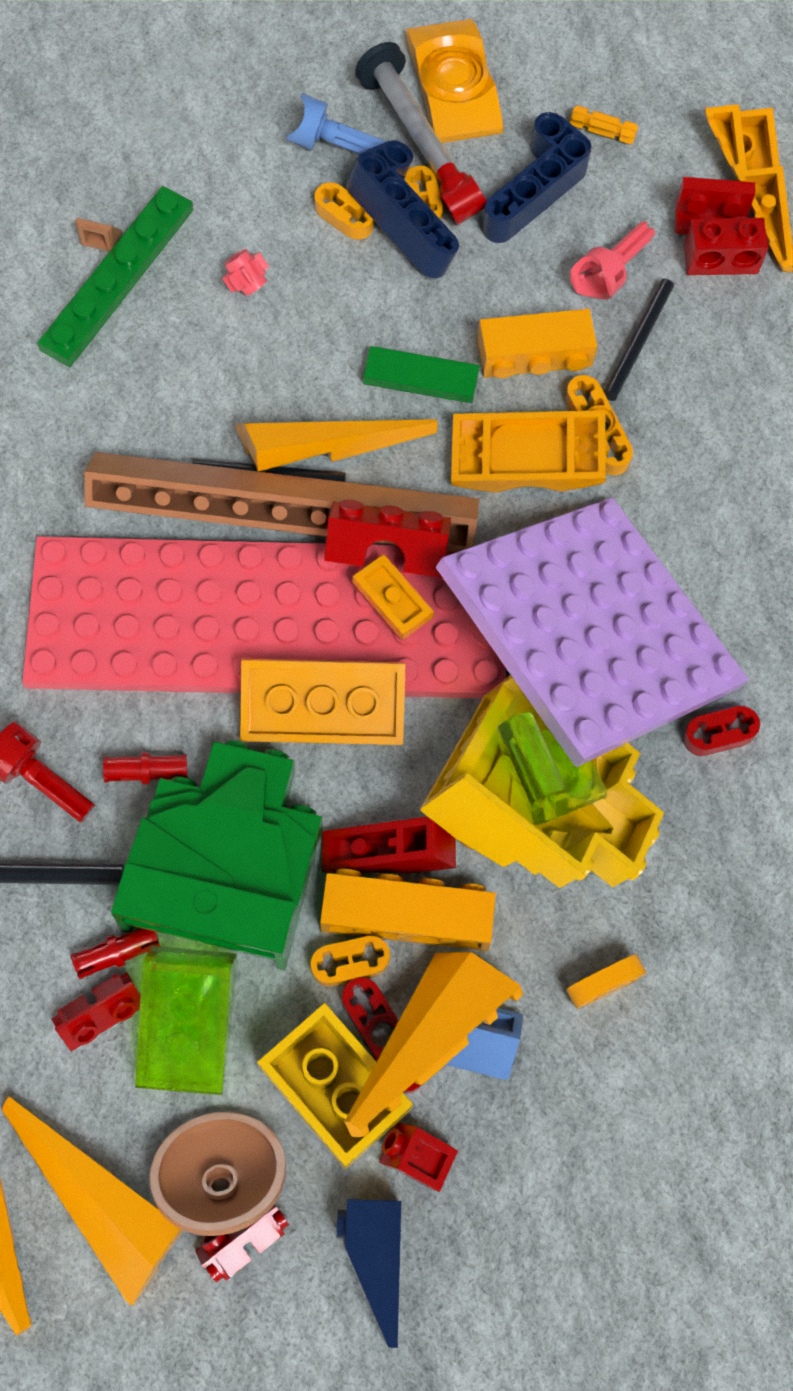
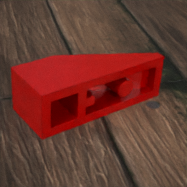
M428 816L322 831V872L336 873L338 869H351L360 873H422L456 868V838Z

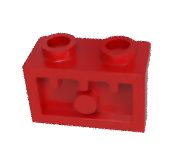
M683 177L675 202V233L687 234L692 219L747 218L755 197V182Z

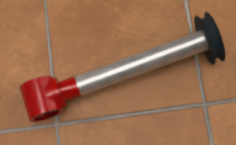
M393 42L380 43L362 55L357 62L355 75L365 89L374 90L382 88L442 184L440 187V197L456 224L460 225L485 209L487 201L471 174L467 175L465 172H459L401 80L399 74L404 68L406 59L400 47Z

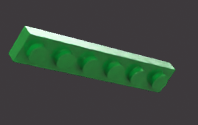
M162 185L37 342L39 350L62 364L71 367L193 212V202Z

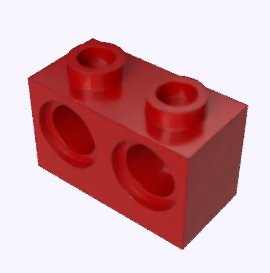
M764 218L692 219L684 242L687 275L758 274L768 251Z

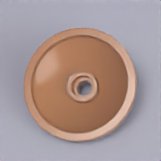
M210 1113L187 1121L166 1137L156 1151L151 1164L150 1188L160 1213L177 1228L197 1235H225L240 1231L254 1224L273 1207L283 1190L286 1178V1162L279 1139L264 1123L240 1113ZM221 1187H227V1188H228V1189H226V1190H224V1191L216 1192V1190H217L218 1188H221Z

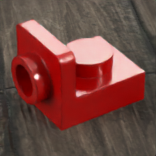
M397 1123L395 1128L384 1139L382 1145L383 1154L379 1163L387 1168L401 1172L431 1190L440 1192L458 1150L416 1126Z

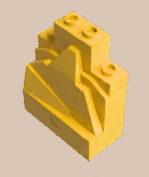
M511 675L484 695L420 808L421 812L458 841H461L500 866L506 867L507 865L519 862L532 874L541 873L558 888L567 885L575 879L577 881L583 880L590 871H593L611 887L627 879H636L646 867L647 861L644 858L648 849L660 835L658 826L665 813L630 785L636 775L634 766L641 754L629 743H626L585 764L575 767Z

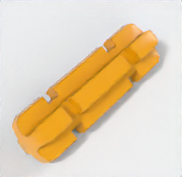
M580 105L574 107L570 117V124L583 130L585 126L588 127L587 131L611 139H614L615 136L620 137V142L629 145L633 144L638 132V125L627 120L621 123V118L596 110L590 113L588 112L589 108Z

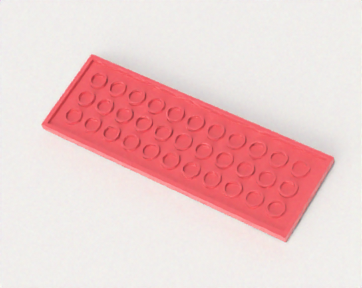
M37 537L22 681L25 688L241 693V660L248 658L405 662V697L483 699L485 694L506 679V667L443 578L403 572L405 558L403 551L398 545H370L364 567L324 561L326 544L75 537ZM447 551L446 556L451 555V554H454V553H457V552ZM383 554L434 611V617L404 640L400 639L353 584V576Z

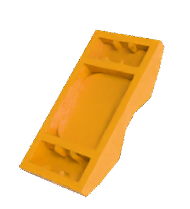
M473 19L407 28L405 35L429 123L440 142L446 143L502 134L504 127L496 84L489 74L483 40Z
M605 410L453 414L452 486L495 493L519 487H541L562 492L606 483Z

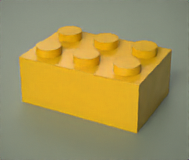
M326 1003L321 1005L257 1062L263 1074L345 1170L407 1115L413 1107V1103L402 1093L400 1095L401 1105L393 1112L385 1108L369 1122L368 1128L370 1133L365 1137H351L345 1120L372 1072L376 1061Z

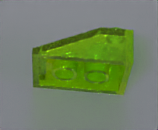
M151 947L143 960L135 1088L212 1095L223 1094L235 994L237 953Z

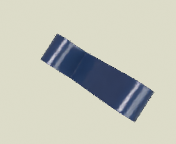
M545 112L538 115L535 119L530 147L532 154L537 159L487 200L482 231L483 235L491 242L504 243L510 240L586 175L592 148L591 142L559 114Z
M396 140L387 141L362 152L346 184L347 190L421 273L430 278H441L445 275L459 249V241L404 180L414 158L413 152L406 144Z

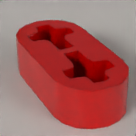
M735 706L701 715L692 719L687 725L683 734V743L688 751L698 756H707L749 744L759 732L760 718L754 710L746 706ZM736 718L739 719L741 724L748 723L749 725L744 734H742L739 728L728 731L726 728L731 727ZM698 728H701L703 733L717 732V734H713L709 738L707 744H704L701 738H694Z

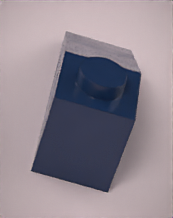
M347 1199V1210H338L337 1238H345V1249L389 1348H398L402 1201Z

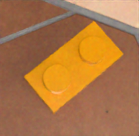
M384 554L353 576V584L401 640L407 638L434 617V611Z

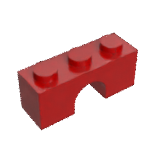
M356 500L334 501L328 517L324 561L364 567L368 547L377 541H390L398 545L403 551L405 558L404 573L443 578L436 569V566L441 558L447 554L452 518L443 517L441 514L433 511H424L419 514L405 512L401 508L391 505L377 508L364 506Z

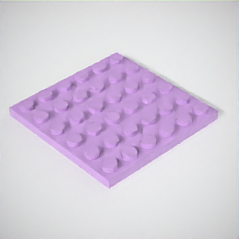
M613 497L441 558L436 566V569L575 767L585 764L741 688L749 680Z

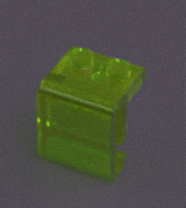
M532 713L516 715L502 722L497 727L500 750L534 825L549 822L607 797V791L593 761L591 760L575 767L549 729L543 732L540 731Z

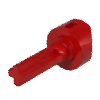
M12 722L0 733V781L7 784L21 775L25 781L36 787L77 821L83 822L93 810L95 804L50 770L41 760L35 758L41 740L19 723Z

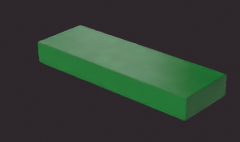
M370 346L363 384L473 404L480 365Z

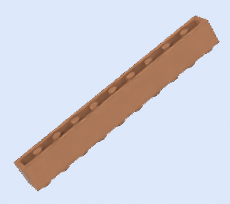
M95 452L84 471L85 507L327 536L328 517L333 502L356 500L364 506L380 508L391 505L399 507L405 512L420 514L424 511H433L441 514L443 517L452 518L447 551L459 552L474 547L479 498ZM377 541V543L396 545L390 541Z

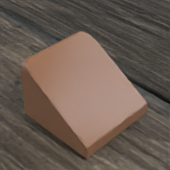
M77 218L75 221L80 243L83 246L110 252L122 236L121 229L80 218Z

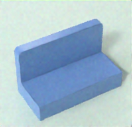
M502 1008L496 1009L498 1018L491 1025L482 1022L467 1036L469 1044L446 1065L503 1080L509 1079L520 1041L524 1014Z

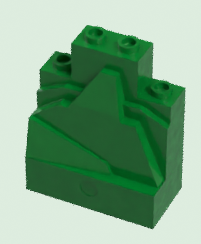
M227 740L225 744L214 741L201 787H196L194 781L183 777H172V781L160 778L154 799L151 800L147 817H142L111 910V914L121 930L128 933L131 932L132 926L251 954L275 960L277 969L286 971L323 829L322 816L316 815L314 809L302 805H293L292 809L286 808L295 775L294 760L288 759L289 756L277 750L267 749L265 753L249 750V746L239 741Z

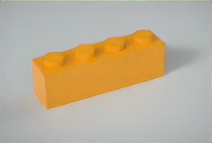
M338 869L336 874L327 873L320 921L321 932L360 937L376 936L386 940L488 951L492 940L496 893L487 892V888L479 884H462L461 888L444 887L445 883L436 879H421L418 884L403 882L401 876L394 874H380L378 879L361 877V873L356 870Z

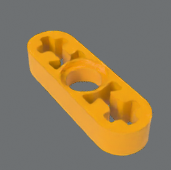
M588 375L576 376L568 384L565 396L566 404L570 411H586L588 404L590 408L587 411L605 410V421L609 425V429L606 430V474H623L629 468L633 457L632 445L599 382ZM577 390H581L584 394L590 393L588 403L583 395L576 396ZM610 447L615 455L622 454L620 461H617L615 457L608 458Z

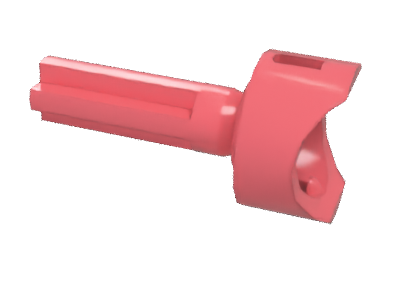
M642 221L611 250L603 247H594L574 264L570 271V281L576 293L592 298L610 299L625 284L627 278L624 265L651 241V238L655 235L654 228H648L647 222Z

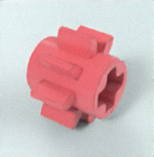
M243 249L224 263L227 271L222 279L231 292L236 290L239 292L241 290L247 296L257 291L267 282L264 274L269 265L260 252L250 255L247 249Z

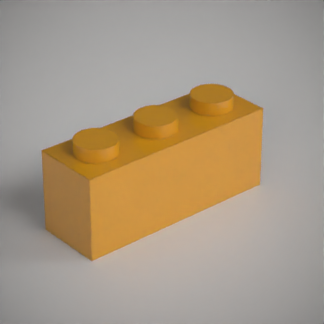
M590 309L479 320L477 343L483 378L496 377L503 379L512 375L526 373L542 375L549 371L566 369L580 371L586 367L593 366L597 342Z

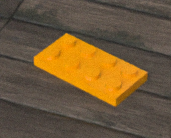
M243 658L241 660L240 741L403 745L405 662Z

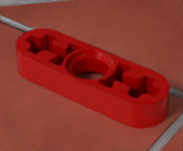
M359 977L349 981L344 987L342 1004L377 1062L384 1047H379L373 1042L371 1038L373 1028L378 1024L386 1023L395 1029L399 1020L377 984L371 979ZM357 988L363 993L370 991L373 994L369 998V1005L374 1014L379 1008H382L385 1014L373 1017L366 1026H363L360 1020L367 1018L364 1008L360 1004L353 1007L350 1003L354 999L353 990ZM414 1082L403 1093H414L422 1086Z

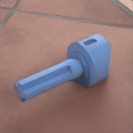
M304 93L300 96L305 107L304 119L299 128L292 134L287 135L286 138L287 141L304 146L310 150L314 148L316 141L319 142L320 138H322L324 141L357 154L387 142L334 120H328V114H326L328 103L312 98Z

